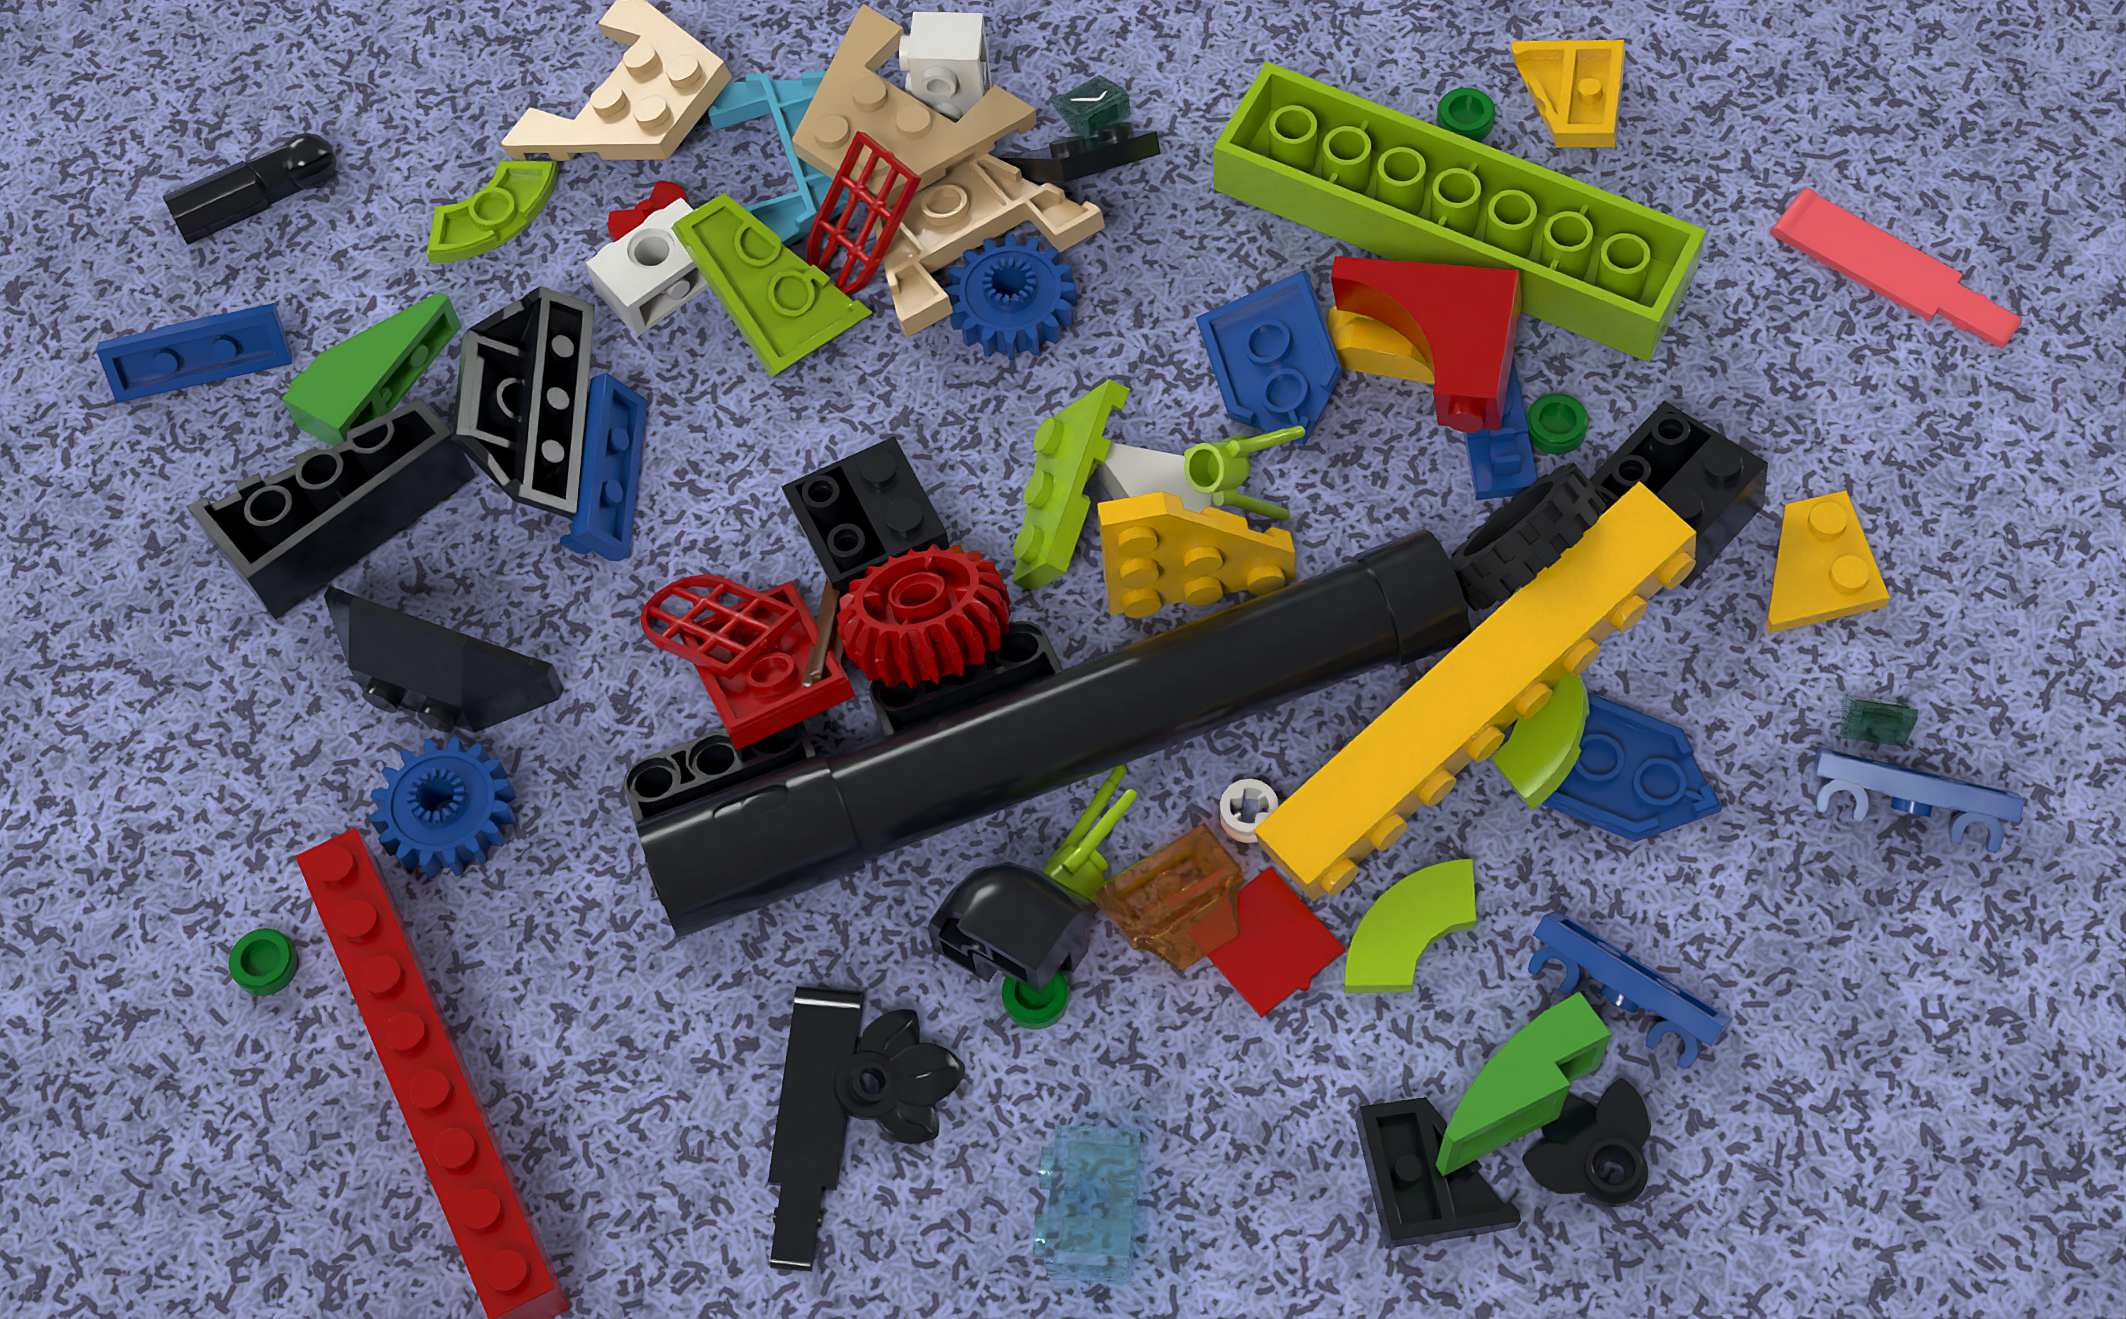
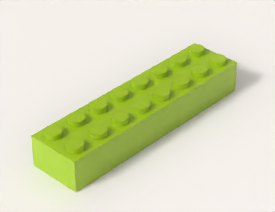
M1267 61L1213 147L1214 190L1392 261L1519 270L1522 298L1521 312L1648 363L1653 358L1697 273L1707 232L1704 228Z

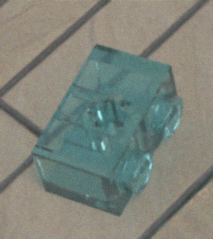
M1056 1125L1054 1147H1042L1039 1166V1188L1050 1189L1048 1215L1036 1214L1033 1257L1044 1258L1048 1279L1131 1285L1142 1150L1140 1130ZM1083 1192L1095 1193L1097 1203L1092 1205L1090 1216L1078 1215L1076 1205L1081 1203Z

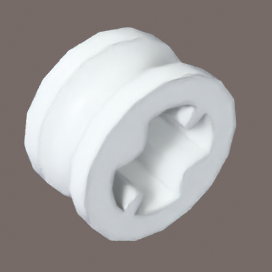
M1255 779L1239 780L1229 785L1222 794L1220 801L1221 825L1226 833L1236 841L1244 843L1258 842L1253 829L1279 807L1276 794L1270 786ZM1244 799L1257 800L1258 810L1266 807L1268 812L1257 813L1255 823L1241 822V813L1238 812L1233 815L1231 809H1241Z

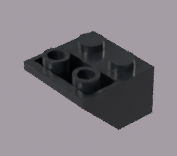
M1663 401L1589 480L1607 501L1603 513L1640 481L1697 532L1694 558L1696 564L1690 574L1680 583L1681 586L1688 589L1764 507L1768 462L1666 401Z
M895 436L781 486L783 494L833 590L850 591L849 583L851 581L865 578L867 567H880L887 563L888 555L898 558L907 555L910 548L915 552L927 551L933 544H937L941 551L950 548L947 532Z

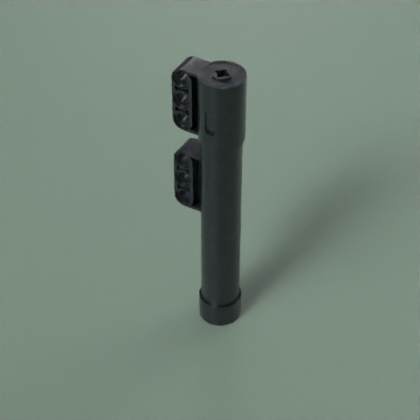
M1424 528L1357 553L1349 564L1064 670L1045 631L1039 625L1029 621L1009 623L1010 631L1000 637L1001 648L993 652H985L984 664H969L964 667L963 677L952 673L941 677L938 685L933 680L921 681L913 689L910 688L906 681H902L893 687H887L883 679L872 680L869 692L882 734L881 738L825 758L823 752L815 754L802 721L737 751L726 729L723 728L635 762L625 775L624 790L635 820L636 830L645 854V862L662 906L665 908L677 938L681 939L864 870L866 868L864 862L1389 664L1397 669L1455 647L1470 635L1468 609L1462 588L1444 548L1433 533Z

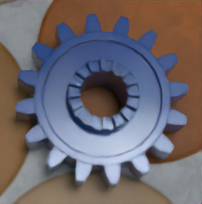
M1008 234L1005 246L996 247L994 242L987 238L983 240L984 253L981 255H977L970 250L963 252L965 268L951 267L949 271L951 286L946 287L945 292L949 296L953 313L949 315L953 330L962 329L963 342L966 346L969 347L978 342L983 346L984 356L991 357L997 351L1006 353L1009 360H1015L1017 353L1029 351L1034 356L1040 354L1039 346L1047 340L1057 344L1060 341L1059 326H1072V307L1077 306L1076 284L1073 283L1070 263L1060 264L1059 251L1055 247L1040 253L1038 238L1032 237L1024 247L1017 246L1014 234Z
M452 736L447 743L446 749L438 750L432 738L424 741V754L415 757L407 749L400 752L401 759L405 765L399 771L389 767L382 769L381 773L389 786L388 789L371 791L370 797L379 810L369 815L370 822L378 834H381L378 840L389 856L396 854V858L405 870L411 871L420 863L428 878H435L440 868H451L454 875L459 876L462 875L463 865L474 860L481 866L485 864L487 859L484 852L491 845L503 847L506 843L500 830L502 825L515 823L516 816L507 803L516 799V793L509 780L505 779L508 775L499 759L494 758L490 760L483 745L477 742L466 752L459 737ZM454 800V803L451 802L449 804L450 808L448 810L445 807L442 809V813L435 811V814H432L434 808L441 802Z

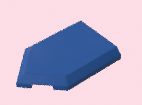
M1306 269L1195 317L1230 419L1267 433L1302 426L1305 429V435L1302 438L1291 441L1303 446L1308 441L1343 373Z
M1587 692L1589 716L1586 718L1579 744L1581 749L1580 755L1565 780L1541 804L1634 842L1719 813L1722 810V806L1712 786L1707 785L1693 757L1694 750L1682 728ZM1512 789L1511 793L1517 795V793Z

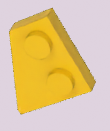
M1624 40L1512 41L1513 60L1556 148H1615L1626 56Z
M1847 491L1785 505L1772 579L1773 585L1769 610L1765 624L1768 634L1886 607L1890 596Z

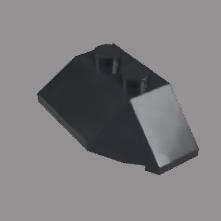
M539 286L527 293L523 298L470 327L463 334L451 440L513 501L571 519L577 510L595 305Z
M330 585L324 594V599L348 668L363 691L362 697L380 710L395 713L400 706L417 712V716L422 722L438 731L451 733L456 726L476 733L557 701L564 691V687L552 663L514 652L499 645L397 611Z

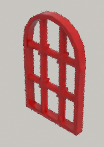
M856 132L823 204L816 215L807 241L808 265L811 267L814 264L822 272H825L838 243L848 250L846 254L848 258L834 285L845 295H854L865 288L877 272L922 179L897 159L892 152L887 151L865 132ZM864 145H866L872 152L858 182L855 183L849 176ZM881 157L892 167L875 199L866 190L868 189L867 183ZM900 173L907 178V181L892 212L885 208L887 206L886 199ZM845 186L850 190L848 194L850 198L836 227H834L828 220ZM861 199L869 206L867 210L869 215L854 244L845 236L847 233L846 227ZM880 215L887 222L871 255L868 256L864 252L866 249L865 243ZM825 230L829 234L827 238L829 242L819 261L820 241ZM857 259L865 265V268L856 281L844 288Z
M709 574L689 576L670 583L651 597L644 605L640 616L646 638L656 647L729 680L734 678L801 619L798 609L735 583L730 579ZM703 587L713 588L714 590L706 597H703L686 588ZM727 592L751 603L741 612L719 604L718 599ZM672 594L693 603L694 607L681 618L659 609L662 602ZM763 607L782 615V617L771 626L754 619L753 614ZM708 609L727 617L728 623L714 633L694 624V619ZM653 617L669 623V628L661 635L650 628ZM741 624L763 633L748 647L730 640L729 636ZM681 630H685L703 638L704 643L698 649L693 650L671 639ZM717 645L739 654L727 665L706 656Z

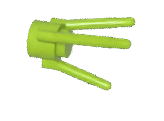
M1295 426L1248 438L1246 434H1239L1217 442L1196 444L1192 448H1187L1184 452L1186 479L1189 485L1197 492L1204 494L1212 493L1213 503L1217 507L1234 506L1282 521L1290 518V512L1287 509L1237 493L1236 489L1242 485L1249 475V453L1302 438L1305 435V429L1302 426Z
M1126 765L1114 768L1062 845L1046 860L1047 866L1041 871L1095 902L1098 907L1114 892L1169 861L1172 857L1187 849L1190 844L1187 838L1181 837L1105 881L1102 875L1109 869V865L1096 848L1137 799V792L1134 789L1125 791L1087 836L1086 834L1127 773Z

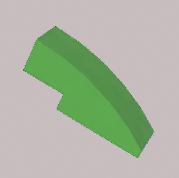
M1580 991L1544 1011L1517 1032L1483 1067L1462 1097L1445 1131L1436 1162V1167L1443 1176L1558 1119L1570 1083L1599 1069L1611 1037V1032Z

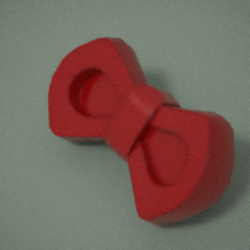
M661 180L656 182L649 200L646 199L639 202L634 207L635 209L611 211L608 216V232L613 242L618 241L644 223L653 212L666 208L680 197L689 205V199L685 191L675 183Z

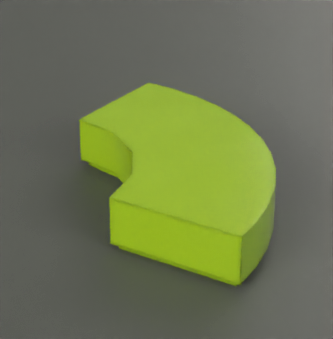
M500 161L493 179L474 196L458 204L435 207L427 249L429 262L447 263L472 258L489 252L517 236L539 215L551 197L560 171L557 161Z
M1568 672L1551 688L1553 694L1548 703L1532 718L1525 720L1520 716L1508 741L1491 757L1497 771L1531 811L1542 804L1561 785L1580 755L1581 749L1579 744L1586 718L1589 716L1588 694L1581 673L1577 676H1572Z
M1473 859L1452 860L1423 868L1394 884L1376 900L1361 920L1353 936L1345 967L1344 993L1412 992L1415 968L1427 949L1449 933L1475 928L1477 919Z

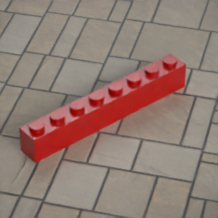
M355 827L296 855L297 863L487 1318L551 1319L571 1309L375 854Z

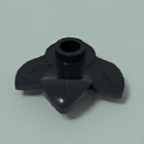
M899 1009L876 1018L864 1029L860 1040L859 1052L846 1058L836 1070L833 1080L834 1095L838 1104L846 1113L860 1120H875L890 1139L908 1145L921 1144L933 1140L939 1135L938 1120L931 1105L943 1100L957 1088L965 1073V1066L947 1048L933 1043H920V1025L917 1012L910 1009ZM861 1074H870L877 1079L879 1083L878 1094H868L861 1088L859 1082Z
M1624 1078L1615 1081L1605 1091L1597 1107L1586 1100L1567 1093L1559 1118L1541 1127L1546 1143L1529 1150L1523 1155L1522 1162L1531 1177L1540 1186L1557 1194L1585 1193L1594 1202L1607 1207L1628 1205L1642 1194L1648 1180V1165L1641 1150L1651 1132L1652 1125L1649 1112L1642 1097ZM1607 1162L1617 1163L1624 1169L1626 1177L1619 1183H1608L1599 1174L1600 1166Z

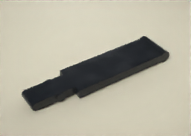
M805 986L796 987L768 1177L769 1185L781 1186L778 1207H775L773 1214L775 1230L770 1268L812 1272L818 1227H822L824 1211H821L823 1190L837 1191L848 1115L835 1098L833 1080L840 1064L846 1058L856 1053L864 991Z

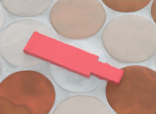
M1809 188L1801 190L1770 230V235L1924 319L1931 321L1937 313L1953 322V326L1964 332L1968 330L2001 349L2006 346L2022 323L2020 317L1988 300L1985 295L1975 293L1960 285L1962 273L1820 197Z

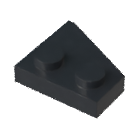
M1122 122L1098 128L1097 137L1084 139V136L1062 138L1050 142L1049 147L1001 157V160L1019 168L1022 178L1028 181L1065 183L1160 155L1161 152L1157 131H1133L1132 122Z
M1426 1097L1359 1106L1354 1118L1386 1249L1481 1235L1516 1228L1519 1225L1521 1218L1518 1209L1511 1201L1504 1204L1479 1174L1482 1165L1478 1160L1445 1176L1440 1173L1436 1167V1162L1447 1129V1122Z

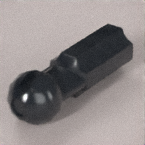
M297 134L280 147L246 162H238L162 197L188 245L267 209V206L299 191L321 188L331 180L336 168L337 159L327 140L316 134Z

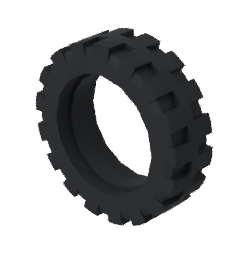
M1572 462L1567 466H1559L1550 475L1545 474L1537 479L1527 490L1525 488L1511 498V502L1492 513L1486 523L1472 531L1466 537L1468 540L1453 551L1452 557L1449 560L1462 588L1464 599L1473 611H1478L1480 608L1482 610L1487 609L1497 600L1501 602L1511 596L1519 586L1523 588L1533 581L1537 573L1545 567L1548 569L1561 558V553L1566 549L1572 548L1583 537L1582 533L1592 528L1599 519L1598 515L1604 512L1606 499L1575 463Z

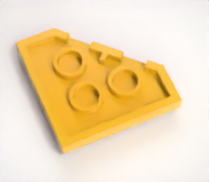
M1163 491L1097 503L1105 592L1110 615L1124 613L1130 618H1143L1155 614L1163 605L1186 601L1191 606H1207L1219 601L1223 594L1249 590L1250 593L1255 595H1265L1281 589L1287 582L1295 581L1296 553L1289 531L1272 526L1264 533L1248 529L1245 517L1210 506L1200 513L1184 509L1181 497Z

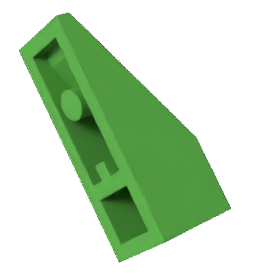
M438 292L320 353L305 371L299 373L293 379L288 392L282 398L297 427L335 447L347 441L348 431L393 411L462 327L449 297Z

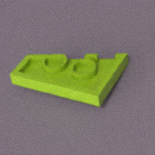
M725 192L679 219L671 228L772 379L873 313L857 299L855 301L851 300L830 283L829 280L831 278L814 264L810 267L781 243L782 238Z
M1109 379L1055 416L1046 418L1038 428L1033 443L1034 450L1037 451L1034 471L1025 487L1023 495L1024 503L1027 504L1023 528L1019 532L1013 547V555L1017 559L1013 584L1024 589L1038 590L1067 573L1091 503L1089 496L1082 493L1085 483L1092 476L1097 464L1105 463L1112 441L1102 437L1110 411L1113 409L1117 411L1123 410L1130 391L1129 388Z

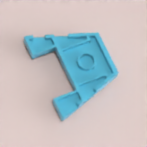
M827 71L802 72V78L799 80L770 81L767 73L746 74V82H728L707 109L713 131L770 114L772 116L798 191L744 207V209L782 238L781 243L786 247L810 233L816 215L833 183V179L794 154L791 141ZM844 187L829 220L844 211L850 198L848 196L849 189Z

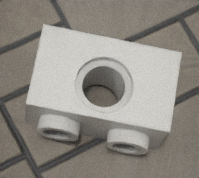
M681 197L666 208L653 212L640 226L618 241L605 245L595 257L586 262L596 293L637 337L710 287L671 229L676 221L694 211Z

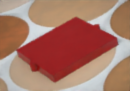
M1268 867L1235 894L1224 893L1222 895V904L1186 931L1190 939L1260 1018L1267 1015L1298 989L1300 991L1309 990L1310 980L1346 952L1342 944L1271 867Z

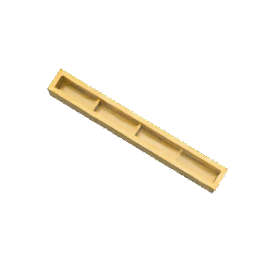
M1639 481L1602 514L1592 528L1582 533L1583 537L1572 548L1566 549L1561 553V558L1548 569L1545 567L1537 573L1533 581L1520 588L1253 829L1260 847L1313 902L1325 892L1330 896L1341 892L1358 874L1359 867L1357 864L1375 848L1382 852L1391 847L1406 831L1408 827L1406 820L1423 804L1427 807H1433L1444 799L1456 784L1454 776L1472 760L1476 763H1481L1489 758L1502 744L1505 738L1502 732L1520 716L1527 720L1536 715L1552 697L1553 691L1551 688L1568 672L1572 676H1577L1587 669L1600 653L1601 647L1599 644L1616 629L1623 633L1633 627L1645 614L1648 608L1647 601L1663 586L1668 590L1675 588L1690 574L1696 564L1694 558L1697 532Z

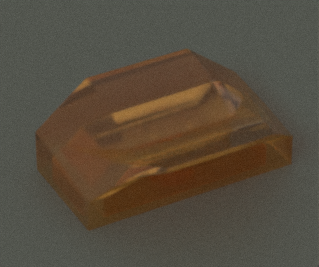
M1205 822L1094 892L1097 905L1132 949L1149 951L1167 961L1179 971H1184L1237 937L1240 933L1237 919V894L1244 879L1242 868Z

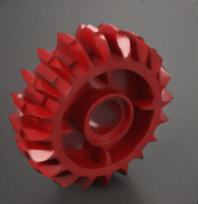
M933 544L927 551L915 552L910 548L907 555L898 558L888 555L887 563L880 567L869 566L866 569L865 578L851 581L849 583L850 593L845 594L839 599L841 611L837 614L839 622L837 628L848 659L852 660L856 670L864 671L868 681L883 679L887 687H893L902 681H906L910 688L913 689L921 681L933 680L938 685L941 677L952 673L963 677L964 667L969 664H984L985 652H993L1000 649V637L1010 631L1008 621L1011 616L1009 610L1011 602L1001 574L996 570L993 561L983 559L980 551L964 553L960 545H953L949 549L941 551L937 544Z

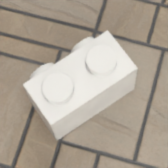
M913 12L910 36L902 35L899 46L900 70L910 71L906 76L905 92L954 123L958 122L992 86L983 13Z

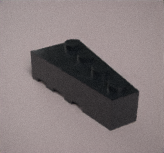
M419 398L348 431L347 441L331 449L318 450L315 446L294 456L296 465L264 480L257 473L235 483L238 492L212 504L205 497L186 507L213 546L276 620L470 481L476 474L464 452L451 440L452 431Z

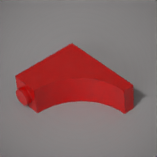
M1335 256L1331 272V282L1337 310L1353 312L1381 321L1406 337L1418 349L1431 369L1435 380L1433 396L1438 425L1449 426L1454 430L1466 433L1478 432L1481 429L1500 431L1522 307L1519 270Z

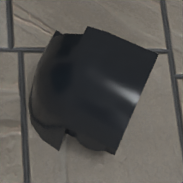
M1004 862L977 868L950 891L929 921L928 932L933 951L987 983L990 982L994 974L999 970L1041 995L1060 966L1074 973L1087 954L1085 928L1099 907L1095 902L1037 869L1012 862Z

